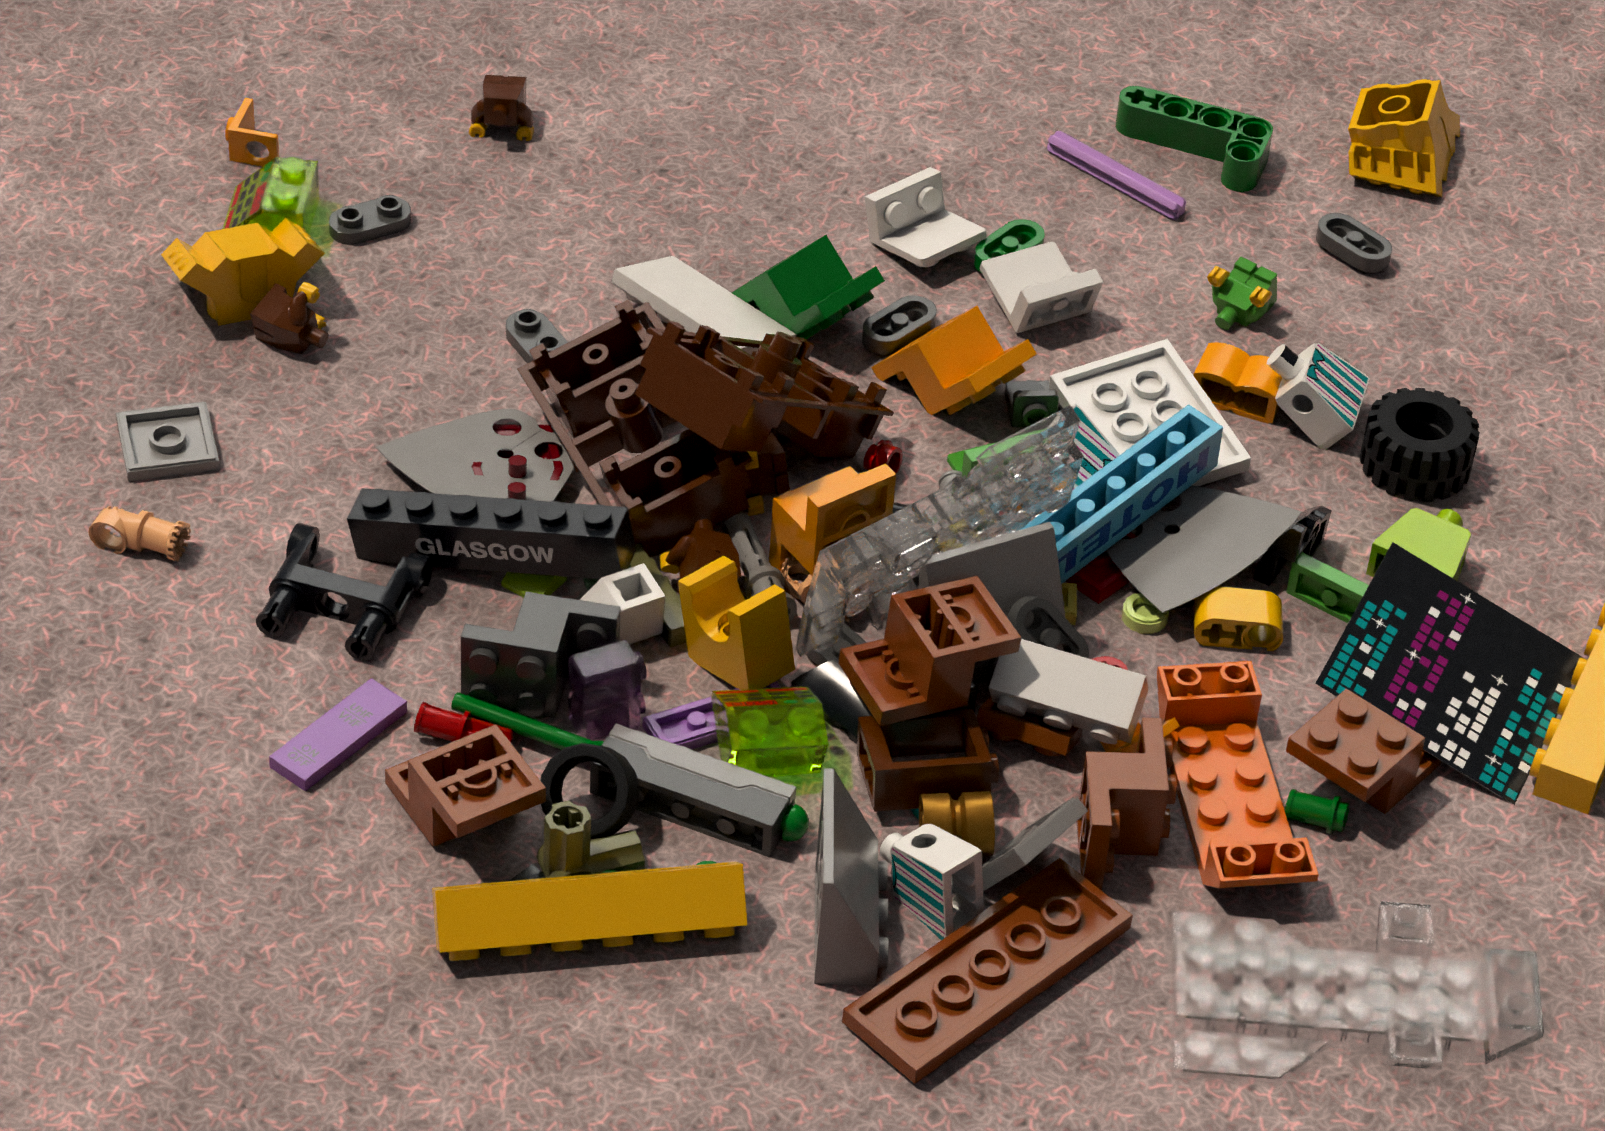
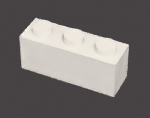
M1021 639L1019 652L999 656L989 685L992 702L998 703L997 708L1005 713L1022 717L1025 715V712L1044 717L1043 722L1054 728L1070 730L1071 726L1090 731L1089 735L1098 741L1107 744H1117L1118 740L1131 743L1148 693L1146 675Z

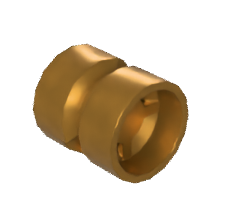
M990 791L963 792L958 800H953L948 793L920 795L919 827L924 824H933L979 848L982 851V856L994 855L995 821Z

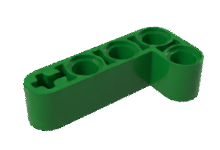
M1128 86L1123 88L1119 95L1115 127L1122 135L1223 162L1221 182L1227 189L1232 191L1248 192L1257 186L1268 162L1273 134V126L1267 120L1142 86Z

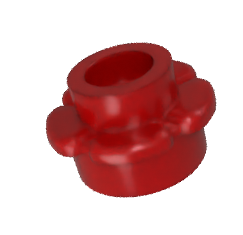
M881 440L877 445L872 444L864 457V469L869 471L886 463L897 473L902 463V450L893 446L890 440Z

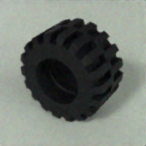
M1402 388L1397 389L1396 394L1388 392L1382 395L1381 400H1376L1369 411L1360 453V463L1363 464L1362 470L1366 476H1372L1371 482L1377 487L1387 486L1386 493L1393 496L1397 492L1405 494V500L1414 501V496H1420L1423 502H1431L1435 495L1441 500L1449 498L1451 491L1456 494L1463 489V485L1467 484L1470 478L1480 434L1478 431V421L1472 418L1473 412L1468 407L1460 406L1461 401L1454 397L1448 398L1440 391L1435 390L1431 392L1426 391L1425 388H1415V390Z

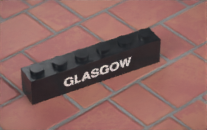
M362 488L347 517L357 558L379 563L399 564L403 556L408 557L410 553L414 552L430 556L433 559V567L600 579L601 577L628 569L636 552L628 507Z

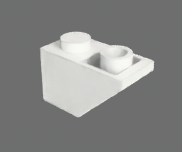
M644 563L601 577L580 599L582 601L621 607L619 648L661 634L663 631L665 595Z

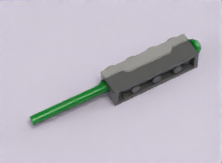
M457 692L452 700L451 709L464 714L465 711H469L473 718L509 728L514 733L561 750L565 747L581 743L612 748L625 756L636 772L640 789L636 809L638 811L767 857H771L781 839L787 842L797 841L808 831V814L801 806L795 804L796 786L784 783L778 779L764 776L733 763L693 751L690 748L676 745L617 723L605 741H593ZM591 762L590 793L615 802L617 793L615 778L609 769L599 763Z

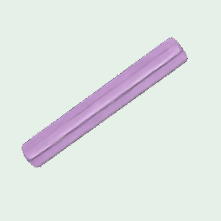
M1056 131L1054 135L1049 137L1047 150L1053 155L1171 220H1176L1180 215L1184 214L1187 202L1176 193L1062 131Z

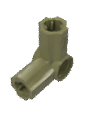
M569 800L552 804V810L544 816V844L538 850L536 857L545 878L596 874L606 870L619 872L645 869L641 841L636 831L631 832L630 830L591 840V816L586 806L575 805Z

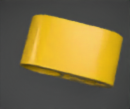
M1218 586L1194 599L1195 639L1202 646L1252 650L1253 646L1265 647L1267 651H1274L1283 642L1282 601L1276 594L1269 591Z

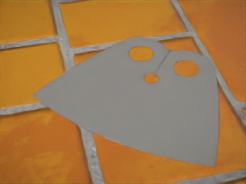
M498 409L470 415L408 434L376 447L402 473L424 489L435 494L506 499L508 498V485L513 482H521L526 485V500L552 502L574 470L566 449L556 432H548L541 429L537 425L535 418L517 409ZM510 419L517 421L522 428L515 435L503 436L493 430V425L499 420ZM551 442L559 444L564 451L556 459H543L537 456L534 450L541 443ZM509 449L514 455L524 456L527 459L526 476L522 478L511 477L508 474L509 458L499 457L497 454L499 450ZM553 461H562L563 471L558 481L550 480L554 471ZM473 462H482L481 469L483 475L474 474L472 469Z
M1191 485L1178 495L1182 501L1179 508L1168 512L1158 510L1140 524L1143 530L1139 536L1132 539H1120L1105 552L1130 583L1158 610L1164 613L1209 592L1243 571L1268 551L1267 549L1298 519L1302 511L1248 496ZM1168 525H1177L1180 527V531L1176 534H1167L1164 528Z

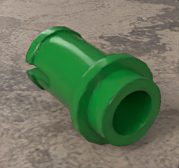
M1291 789L1285 807V814L1287 820L1292 819L1326 828V833L1333 834L1334 830L1344 831L1350 804L1341 802L1340 796L1335 795L1332 800Z

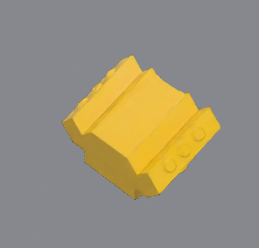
M1421 79L1409 84H1377L1370 88H1362L1348 127L1351 138V146L1348 152L1349 175L1354 178L1367 180L1374 185L1385 184L1396 190L1403 188L1414 194L1425 193L1442 197V181H1447L1448 166L1451 156H1453L1456 150L1455 137H1460V115L1449 109L1441 81Z
M284 218L273 231L259 223L205 232L193 246L176 238L161 256L180 281L206 295L207 313L220 326L251 320L250 313L275 283L285 287L287 295L293 297L296 282L325 253L303 227Z

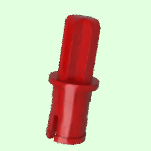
M423 702L416 716L414 732L453 742L495 724L472 718L469 711H465L462 715ZM497 725L512 744L513 731Z

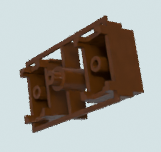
M628 299L615 306L618 314L617 318L551 352H547L543 343L530 349L529 352L533 361L517 368L564 445L576 473L580 472L600 505L612 506L589 469V466L599 462L601 473L616 506L628 507L635 544H641L647 555L653 557L673 548L681 537L690 535L694 529L695 522L698 520H710L713 526L750 508L744 490L752 486L745 465L753 460L747 451L737 450L735 451L739 457L732 459L728 450L718 448L690 429L659 444L663 437V428L676 422V420L637 396L635 392L646 371L640 363L653 337L650 333L646 332L648 327H650L647 318L654 328L665 329V326L649 302L634 308ZM546 390L549 400L574 439L571 440L542 391ZM622 449L630 453H641L619 465L614 456L609 457Z
M671 321L668 322L665 329L648 327L646 331L653 335L640 363L646 371L635 394L720 449L761 452L773 428L818 457L851 459L856 455L864 437L872 440L883 416H893L894 414L893 411L881 404L887 389L875 382H871L866 393H862L858 390L859 386L836 377L809 360L808 358L815 345L804 338H794L783 332H776V334L766 333L763 341L720 336V333L711 327L703 325L699 326L697 333L685 332L686 329L680 323ZM737 346L753 347L759 349L758 351H753L750 355Z

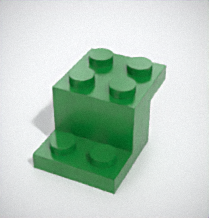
M824 235L731 293L754 308L758 307L762 313L794 332L796 337L808 339L817 332L828 328L844 318V315L851 310L854 311L875 298L870 290L885 280L876 266L853 279L827 235Z

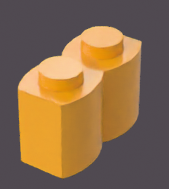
M1208 343L1193 376L1218 410H1231L1236 415L1267 424L1273 423L1280 408L1275 397L1282 377L1267 365L1269 357L1261 355L1250 356L1240 348L1226 343Z

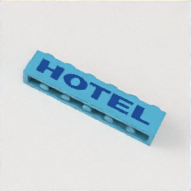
M1188 404L1020 530L1046 522L1052 524L1055 532L1061 584L1214 469L1218 464L1223 426Z

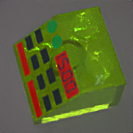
M297 157L273 158L235 186L222 229L259 223L273 231L284 218H287L303 227L309 234L319 202L318 161L304 160Z
M808 687L712 691L711 699L722 761L733 763L767 777L821 772L829 743L822 703Z

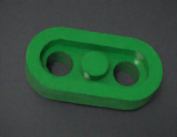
M1016 219L1008 222L976 245L975 268L982 273L980 265L984 260L1044 244V229L1038 223L1027 219Z

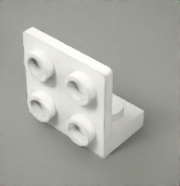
M932 167L865 196L870 242L914 263L916 266H934L939 260L953 253L968 250L973 244L987 238L985 228L945 210L941 172Z
M1048 242L982 261L980 265V271L1016 334L1091 312L1103 284V280L1096 269L1082 273L1072 272L1055 242Z

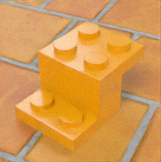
M975 306L933 328L871 368L876 377L881 381L893 375H896L899 381L907 378L929 414L933 415L946 409L948 414L951 415L971 402L974 404L996 391L995 387L1001 383L1005 384L1024 373L1026 370L1023 363L1037 353L1029 339L1004 351L979 307Z
M886 463L859 474L851 466H848L773 498L769 563L771 566L781 571L782 563L785 562L787 557L791 559V555H793L812 576H815L889 544L896 473Z

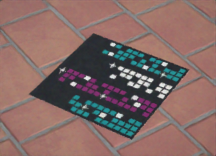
M1392 542L1315 684L1336 697L1347 688L1424 736V751L1515 805L1529 776L1538 748L1543 746L1549 723L1552 717L1556 718L1558 715L1557 710L1565 688H1570L1572 685L1571 679L1580 657H1584Z

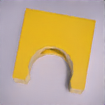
M722 556L678 580L688 656L702 668L741 691H759L795 670L786 591L774 584L745 600L737 579L738 570L735 562Z

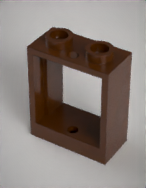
M973 708L946 710L879 726L874 716L858 717L857 757L874 812L918 809L921 794L948 793L953 800H958L963 792H991V783H998L999 781L997 755L989 753L987 728L979 726ZM966 753V757L904 762H892L891 757Z

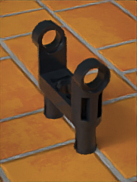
M297 523L288 540L286 559L270 583V598L256 618L257 627L261 632L269 635L274 624L277 623L273 631V637H279L285 632L286 626L295 611L302 610L324 617H329V615L338 616L340 621L356 625L351 635L345 641L346 651L353 658L358 659L363 647L366 646L362 655V661L370 660L374 656L383 635L396 629L413 597L421 598L424 593H420L423 585L428 587L430 583L433 559L430 556L414 552L410 553L408 557L403 556L386 587L313 568L314 565L310 564L318 550L319 529L311 525ZM328 592L341 596L347 604L337 603L330 598Z

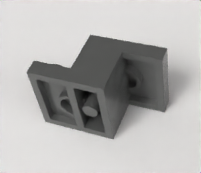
M525 592L513 631L465 624L461 634V693L513 712H519L527 717L543 716L556 718L568 678L580 680L590 685L600 683L615 686L619 673L621 607Z

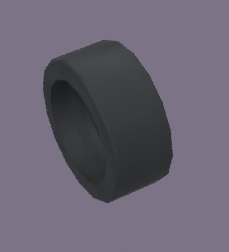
M586 743L565 747L550 759L541 774L540 781L546 787V802L541 803L542 811L547 815L552 810V804L563 802V781L571 769L581 763L596 762L609 769L615 778L617 793L611 810L602 818L591 821V839L615 834L628 824L637 809L640 789L635 770L625 756L610 747Z

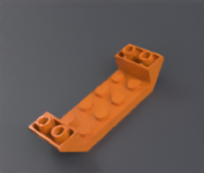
M1252 661L1158 666L1159 718H1162V722L1175 717L1180 725L1164 738L1172 739L1173 754L1170 771L1171 774L1176 776V792L1203 885L1215 888L1317 881L1319 874L1307 837L1293 838L1257 724L1262 693Z

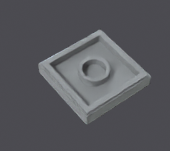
M206 402L116 413L128 482L220 470Z
M1072 797L1025 827L982 865L983 892L1026 866L1088 812L1079 798L1074 799Z

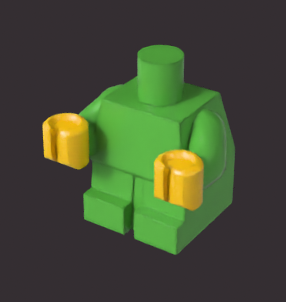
M1240 256L1234 264L1231 273L1215 266L1207 276L1209 283L1212 285V299L1217 306V313L1219 314L1215 318V323L1224 330H1229L1234 322L1245 327L1252 322H1256L1277 301V273L1262 266L1258 268L1256 263Z

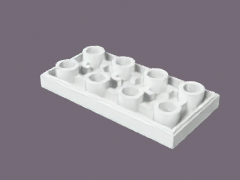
M674 256L614 270L611 282L626 292V297L630 301L638 304L649 302L661 321L665 323L669 321L678 322L684 326L686 332L697 333L699 326L703 325L711 327L719 332L720 336L763 341L766 333L776 334V332H783L794 338L796 337L794 332ZM737 346L750 355L753 351H758L759 349L753 347Z

